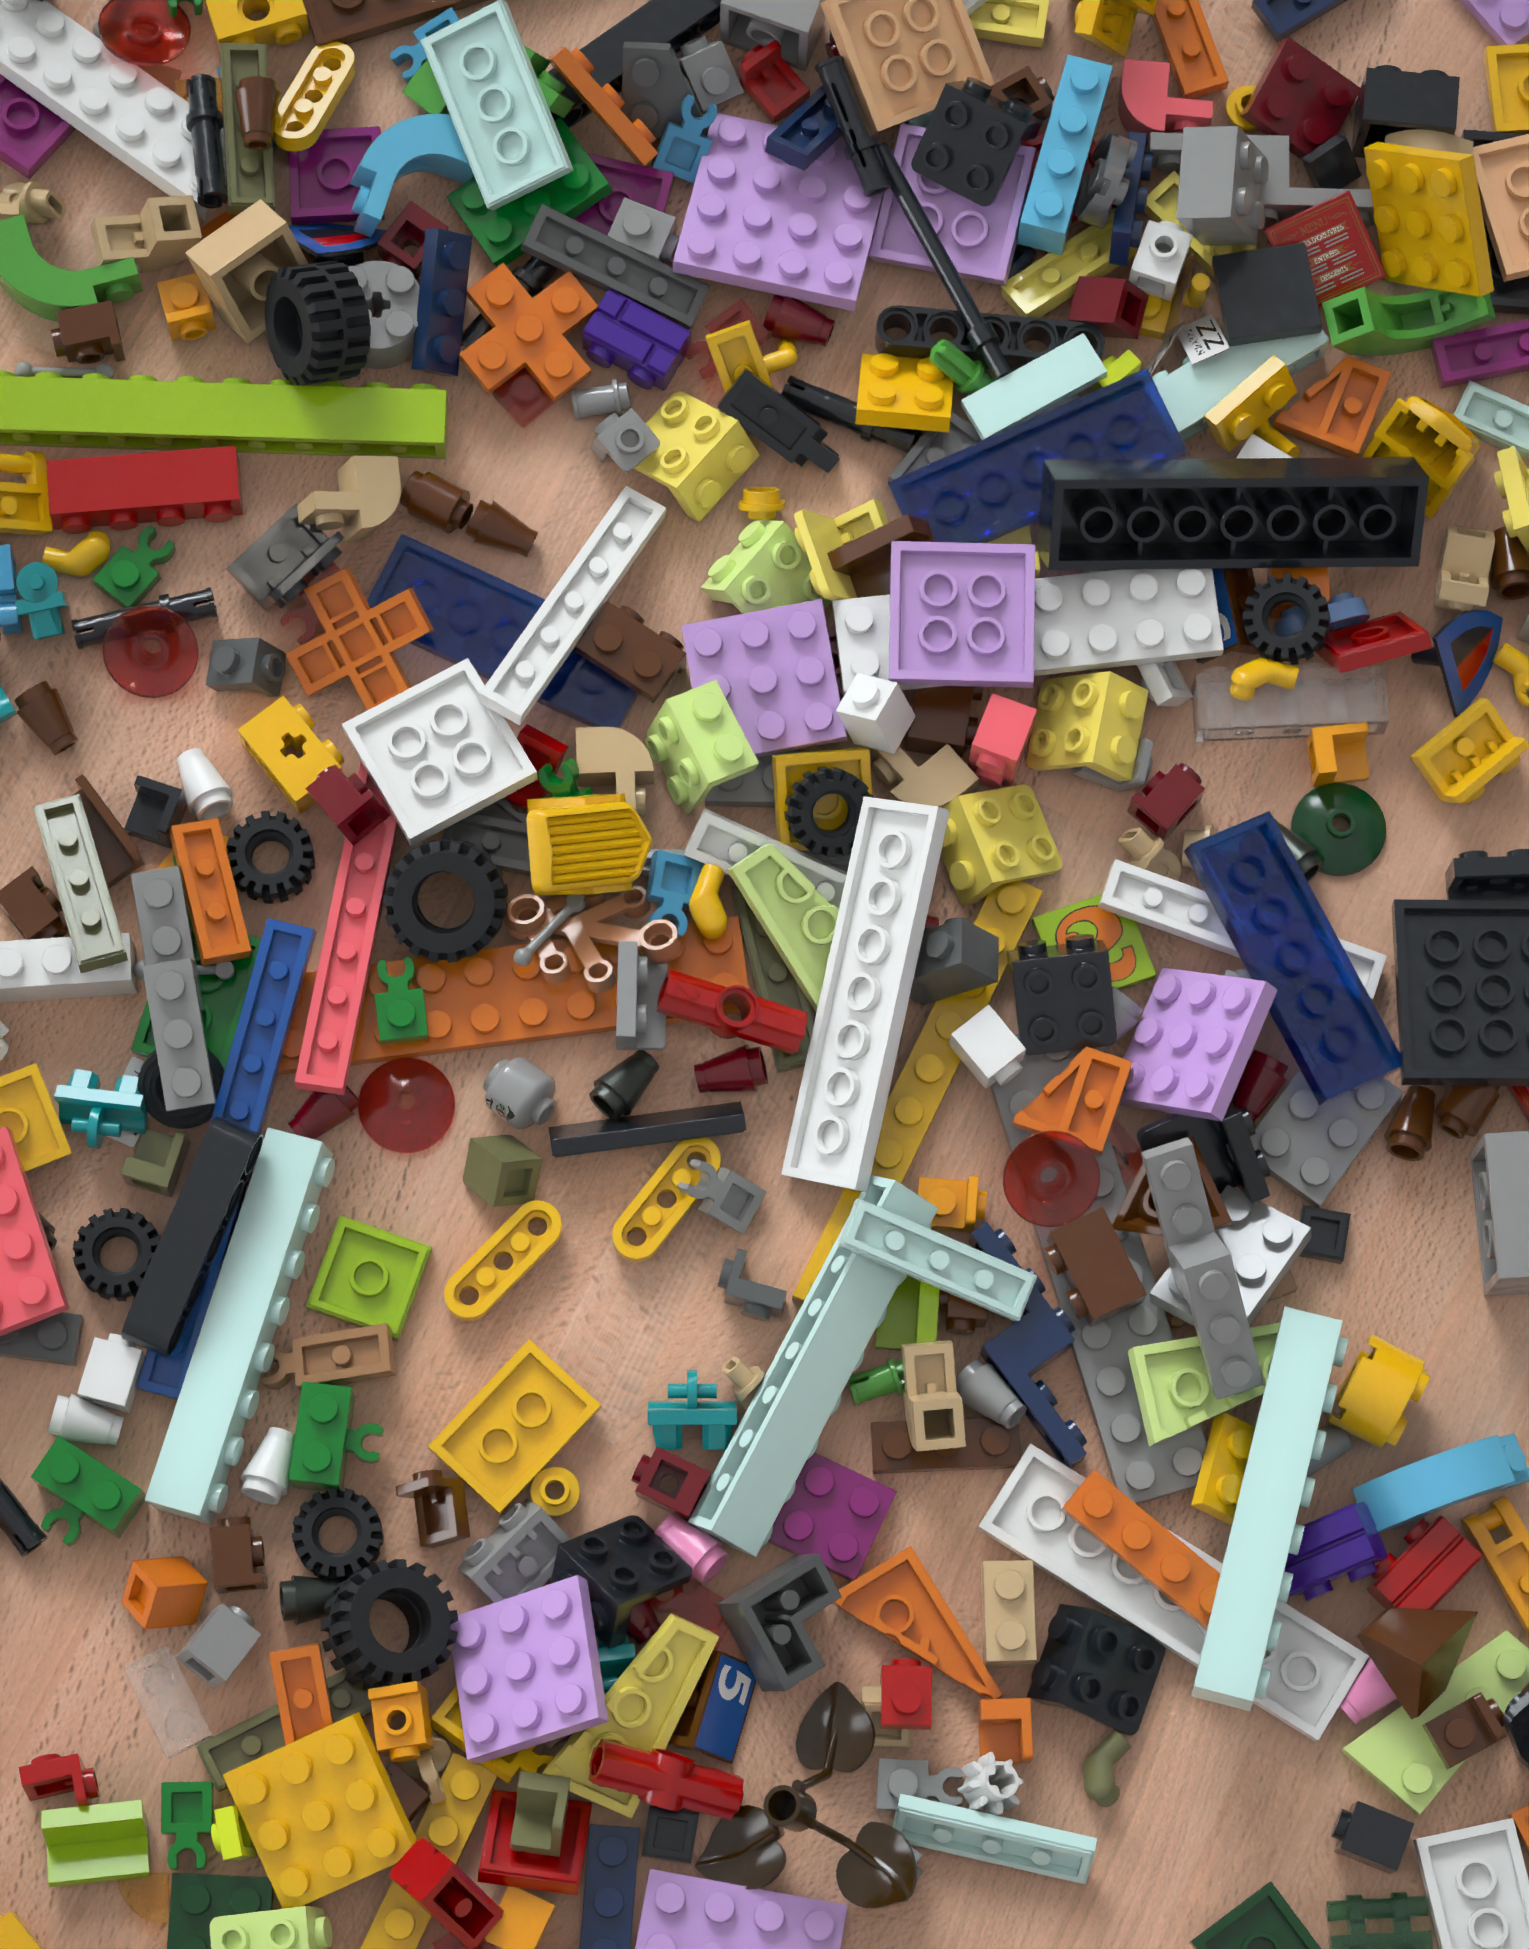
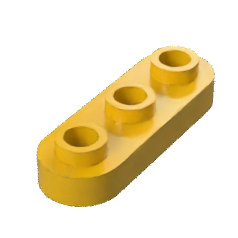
M332 42L314 47L278 107L273 141L281 149L292 152L302 151L316 143L356 73L354 52L348 45L341 42Z
M705 1137L680 1141L615 1222L612 1240L616 1252L622 1258L631 1262H643L650 1259L698 1201L696 1198L683 1194L677 1186L679 1182L695 1186L700 1181L699 1170H692L687 1164L689 1158L695 1155L703 1157L706 1163L711 1164L718 1174L721 1167V1154L719 1148L711 1139ZM661 1194H672L676 1198V1203L670 1208L661 1207L657 1202ZM633 1231H641L645 1234L646 1240L642 1245L634 1246L628 1242V1235Z
M534 1200L523 1204L447 1281L444 1289V1299L449 1312L454 1317L463 1321H475L484 1317L558 1242L562 1233V1221L557 1209L550 1203L541 1200ZM536 1220L543 1221L547 1225L545 1233L539 1236L531 1234L528 1230L529 1225ZM500 1255H508L512 1258L513 1264L507 1270H499L494 1265L496 1258ZM471 1289L478 1293L479 1297L476 1303L465 1305L461 1302L460 1296L465 1290Z

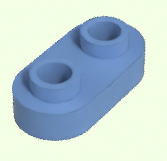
M1352 592L1341 593L1330 598L1328 603L1331 619L1330 630L1361 623L1370 618L1364 598H1354ZM1294 606L1284 610L1280 614L1282 619L1274 625L1277 635L1290 637L1302 630L1306 616L1299 606Z

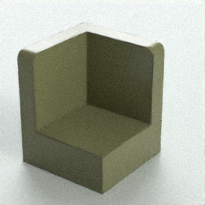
M147 1129L145 1134L141 1133L134 1156L126 1157L121 1171V1176L125 1183L172 1198L190 1146L187 1134L176 1131L175 1136H171L151 1129Z
M512 1135L470 1138L463 1183L493 1207L525 1204L534 1201L542 1158Z
M520 1771L516 1812L510 1848L513 1851L560 1857L571 1778Z

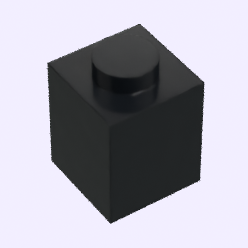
M1357 1801L1351 1805L1349 1811L1341 1809L1331 1833V1837L1338 1839L1334 1852L1392 1874L1398 1870L1414 1823Z

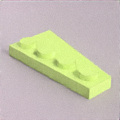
M768 843L727 869L814 1011L817 1012L839 909L835 905H831L776 847Z
M1280 1323L1250 1327L1264 1385L1218 1400L1211 1389L1198 1336L1136 1346L1129 1349L1127 1353L1149 1447L1263 1395Z
M1504 1631L1455 1667L1446 1691L1419 1717L1411 1719L1403 1706H1401L1345 1746L1341 1751L1414 1814L1419 1816L1464 1762L1462 1761L1447 1770L1422 1725L1480 1692L1486 1701L1490 1698L1494 1699L1504 1713L1509 1702L1520 1694L1529 1683V1648L1510 1632Z

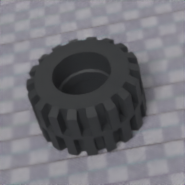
M338 261L285 267L279 269L278 273H274L266 291L265 327L270 350L277 367L281 369L282 375L296 386L357 377L367 363V354L370 351L371 325L365 295L362 287L359 286L355 274L349 271L347 265Z
M444 838L438 841L432 840L414 848L396 864L386 883L387 891L383 898V906L387 908V915L385 916L388 926L392 925L396 933L394 937L400 944L402 942L410 948L409 952L416 956L420 954L428 957V961L448 960V963L457 962L462 958H469L477 954L498 933L507 914L508 888L502 879L503 872L499 865L496 866L490 859L492 856L485 850L480 851L474 847L475 844L468 841L460 842L455 841V838ZM435 873H455L464 878L472 888L475 897L473 912L469 919L458 927L446 929L435 926L424 917L418 904L420 887L428 877Z
M394 1559L389 1563L383 1560L349 1576L347 1580L339 1583L333 1590L336 1595L326 1601L323 1609L330 1613V1615L321 1620L320 1631L329 1632V1639L322 1642L324 1651L333 1650L336 1658L330 1663L336 1671L342 1668L348 1671L344 1678L352 1685L363 1681L362 1689L367 1691L372 1688L414 1681L419 1682L438 1671V1665L448 1660L452 1652L447 1646L455 1643L458 1631L451 1630L450 1625L458 1621L457 1610L449 1611L447 1603L454 1599L449 1590L443 1593L439 1590L437 1586L442 1580L435 1573L428 1577L424 1576L426 1567L417 1562L407 1567L405 1559ZM376 1599L391 1602L406 1617L409 1626V1639L402 1653L387 1650L378 1643L372 1634L369 1616L371 1607Z

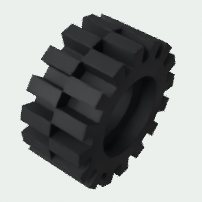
M1283 574V578L1275 579V575L1267 578L1268 583L1263 586L1259 583L1253 588L1254 594L1252 597L1249 595L1245 602L1246 609L1243 611L1246 636L1252 648L1259 652L1260 657L1297 665L1299 664L1298 660L1306 658L1307 661L1313 658V652L1317 649L1321 650L1325 645L1324 640L1326 636H1329L1331 620L1328 603L1325 596H1322L1320 589L1315 584H1309L1308 579L1299 576V579L1292 578L1291 574ZM1293 603L1304 611L1306 620L1304 627L1299 633L1290 637H1282L1270 629L1268 618L1271 611L1277 605Z
M818 767L817 772L812 773L808 771L802 776L805 779L800 783L794 782L791 786L794 792L792 796L787 795L785 804L788 805V811L784 812L785 820L790 824L789 831L800 844L818 855L824 854L826 857H835V854L839 853L843 856L851 854L850 849L853 847L863 797L874 798L868 792L869 788L853 774L833 767V769ZM838 794L844 798L848 807L845 821L841 826L832 830L819 828L813 818V809L816 802L824 795Z
M261 811L262 817L254 819L253 814L246 817V824L243 827L238 824L233 829V839L230 837L228 839L227 855L233 879L241 892H247L248 897L256 901L259 897L263 898L264 903L273 904V899L280 898L281 903L289 901V894L294 892L298 896L303 891L302 885L304 883L309 884L312 879L311 870L315 869L313 846L307 830L302 829L300 822L294 817L289 820L286 817V813L277 811V816H270L269 811ZM266 841L280 842L289 851L287 865L284 869L274 874L262 873L252 863L255 849Z
M112 1208L103 1210L104 1215L102 1216L92 1215L88 1218L90 1223L86 1227H80L77 1232L79 1239L74 1241L73 1244L75 1252L73 1261L79 1276L93 1293L97 1292L101 1298L107 1300L112 1297L116 1298L117 1301H126L128 1296L133 1295L135 1298L160 1241V1236L152 1223L148 1222L142 1214L138 1212L133 1214L127 1208H120V1212H113ZM115 1237H126L137 1246L138 1256L136 1262L130 1269L124 1272H111L102 1265L100 1260L102 1247L107 1241Z
M328 1488V1492L321 1494L319 1491L312 1495V1500L308 1503L304 1502L300 1506L301 1511L298 1517L295 1516L293 1521L294 1533H292V1541L301 1562L314 1575L320 1578L348 1579L349 1576L370 1566L374 1560L377 1561L380 1555V1547L383 1545V1527L377 1511L362 1494L359 1496L355 1494L354 1490L345 1488V1491H338L337 1488ZM334 1516H343L350 1519L357 1528L356 1542L348 1551L343 1553L328 1552L319 1542V1530L322 1524Z

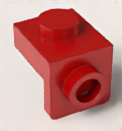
M773 40L765 47L758 45L752 48L741 60L739 82L742 88L773 124L810 97V89L781 57L782 47L776 40Z
M526 724L519 732L517 740L537 771V776L539 770L548 763H551L553 772L557 776L569 746ZM538 776V780L507 795L505 798L515 805L527 808V799L544 798L549 791L541 785Z
M913 1658L891 1660V1665H882L880 1674V1729L931 1730L932 1666H921V1661Z
M78 1753L63 1757L58 1754L41 1755L34 1758L31 1764L19 1767L21 1784L30 1802L75 1791L76 1801L80 1807L92 1805V1799L100 1797L95 1770L93 1767L86 1769Z

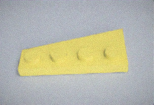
M671 1613L605 1694L608 1722L574 1733L542 1774L571 1778L570 1792L632 1819L641 1801L638 1799V1795L600 1787L588 1780L589 1762L593 1749L597 1747L601 1739L649 1752L652 1751V1748L665 1750L719 1636Z

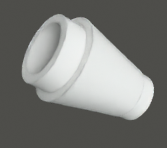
M193 748L183 752L176 762L179 766L189 812L196 815L199 821L223 817L233 807L231 800L233 796L232 789L205 756L202 749Z
M72 1393L70 1398L58 1395L48 1433L61 1436L68 1442L105 1445L107 1443L116 1446L124 1417L114 1415L115 1413Z
M277 1427L269 1428L267 1435L241 1475V1480L244 1482L241 1491L244 1495L255 1501L270 1505H277L281 1496L287 1495L295 1438L293 1433Z

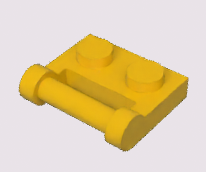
M26 451L23 455L0 453V472L22 474L27 483L0 482V533L44 536L53 531L52 520L49 515L47 460L44 453L37 451Z

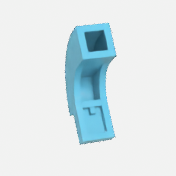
M425 114L402 120L385 130L370 145L350 182L351 185L360 188L351 212L359 214L353 231L371 238L381 221L393 183L405 175L415 172H431L461 184L471 180L474 174L450 114Z
M1515 1433L1502 1437L1495 1435L1414 1462L1366 1482L1352 1490L1357 1503L1365 1502L1375 1522L1376 1530L1378 1533L1403 1527L1455 1504L1524 1484L1529 1481V1469Z

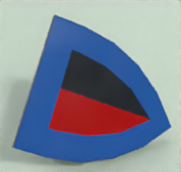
M288 225L300 248L314 256L313 264L338 261L348 267L363 263V251L377 247L378 241L387 231L375 229L370 238L353 231L355 227L353 225Z
M1471 610L1457 614L1432 637L1434 647L1411 654L1414 664L1440 667L1454 717H1458L1471 704L1482 689L1491 670L1492 660L1499 644L1503 621L1502 617L1491 611Z

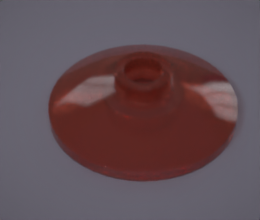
M110 0L100 13L98 32L104 46L117 58L135 65L157 66L173 61L185 51L190 41L191 25L187 14L178 4L177 17L172 18L169 15L167 0Z
M156 605L137 606L120 614L108 628L103 643V659L112 679L124 690L146 698L164 697L181 689L192 677L199 657L197 638L188 622L176 612ZM155 640L160 644L161 650L157 653H150L144 648V642Z
M398 1058L380 1065L367 1077L359 1094L361 1104L358 1105V1112L364 1130L375 1143L393 1152L415 1153L433 1146L446 1134L454 1118L455 1098L448 1079L434 1065L420 1059ZM403 1094L412 1095L415 1098L414 1105L409 1109H401L396 1104L399 1096Z
M1042 1131L1025 1138L1012 1150L1003 1170V1189L1010 1206L1021 1218L1042 1227H1058L1081 1217L1091 1207L1100 1186V1169L1091 1149L1078 1137L1063 1131ZM1047 1167H1053L1057 1170V1175L1051 1182H1043L1040 1179L1041 1172Z

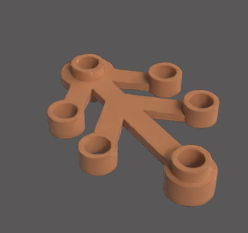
M633 885V890L622 891L620 895L607 901L606 893L590 896L583 894L586 901V907L584 908L586 911L573 917H568L552 933L567 937L585 968L584 976L588 988L596 993L610 990L614 986L616 978L612 965L601 958L593 942L618 946V941H638V950L643 951L645 957H648L649 960L657 964L671 962L676 957L681 946L676 926L668 920H653L643 926L641 930L605 924L623 914L629 918H640L648 913L650 901L645 900L646 890L637 885ZM524 894L514 898L509 903L506 911L507 914L504 917L508 933L514 938L531 942L567 905L566 897L568 895H556L545 901H542L541 898L533 894ZM633 900H640L638 903L629 904ZM548 937L536 950V953L540 958V968L544 979L551 984H560L570 977L571 966L567 955L561 951H556L550 937ZM555 965H562L558 969L550 970ZM598 974H606L602 978H594Z

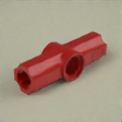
M671 969L666 973L657 999L656 1012L707 1027L714 1035L720 1038L731 1039L739 1037L793 1055L798 1051L807 1025V1012L756 997L750 989L744 986L733 985L725 987ZM723 1003L735 1005L740 1010L741 1021L728 1019L722 1009Z
M601 1739L597 1747L593 1749L589 1762L588 1780L591 1783L600 1787L615 1789L619 1792L623 1791L638 1795V1799L667 1810L680 1811L681 1807L732 1820L734 1814L739 1811L744 1796V1779L740 1776L716 1768L697 1765L694 1760L663 1749L652 1748V1751L649 1752Z

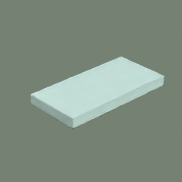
M498 0L420 40L488 209L493 211L574 171L507 2Z

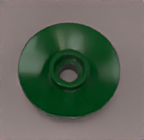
M1330 783L1311 790L1300 800L1292 816L1291 831L1319 851L1318 857L1323 862L1319 872L1332 876H1347L1364 870L1376 860L1385 843L1386 822L1380 806L1367 792L1350 784ZM1335 818H1344L1349 824V829L1343 832L1337 831L1333 827L1332 821Z

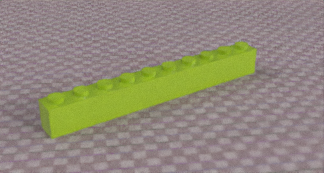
M0 370V445L166 451L236 446L237 453L398 456V458L446 459L449 410L447 390H441L432 384H414L410 389L392 388L389 384L382 382H369L364 387H345L343 383L337 381L318 383L317 386H296L287 379L272 380L270 384H251L249 380L243 378H227L223 380V383L204 382L201 378L193 376H182L177 378L176 381H157L156 378L149 375H133L129 377V380L110 379L108 376L98 373L85 374L82 378H63L62 375L54 372H39L35 374V377L16 376L9 371Z

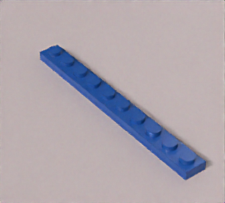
M267 918L211 1122L215 1117H221L261 1134L315 941L316 931L314 929ZM246 1187L175 1350L170 1357H165L147 1349L137 1389L178 1400L239 1216Z

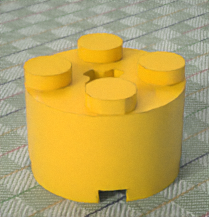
M1371 1334L1366 1341L1368 1345L1374 1348L1370 1354L1360 1350L1336 1397V1400L1340 1401L1338 1406L1342 1408L1341 1412L1337 1414L1331 1411L1327 1422L1381 1449L1385 1443L1392 1446L1397 1444L1408 1422L1405 1419L1406 1416L1402 1413L1409 1399L1415 1402L1419 1401L1431 1376L1428 1375L1427 1371L1423 1370L1424 1360Z

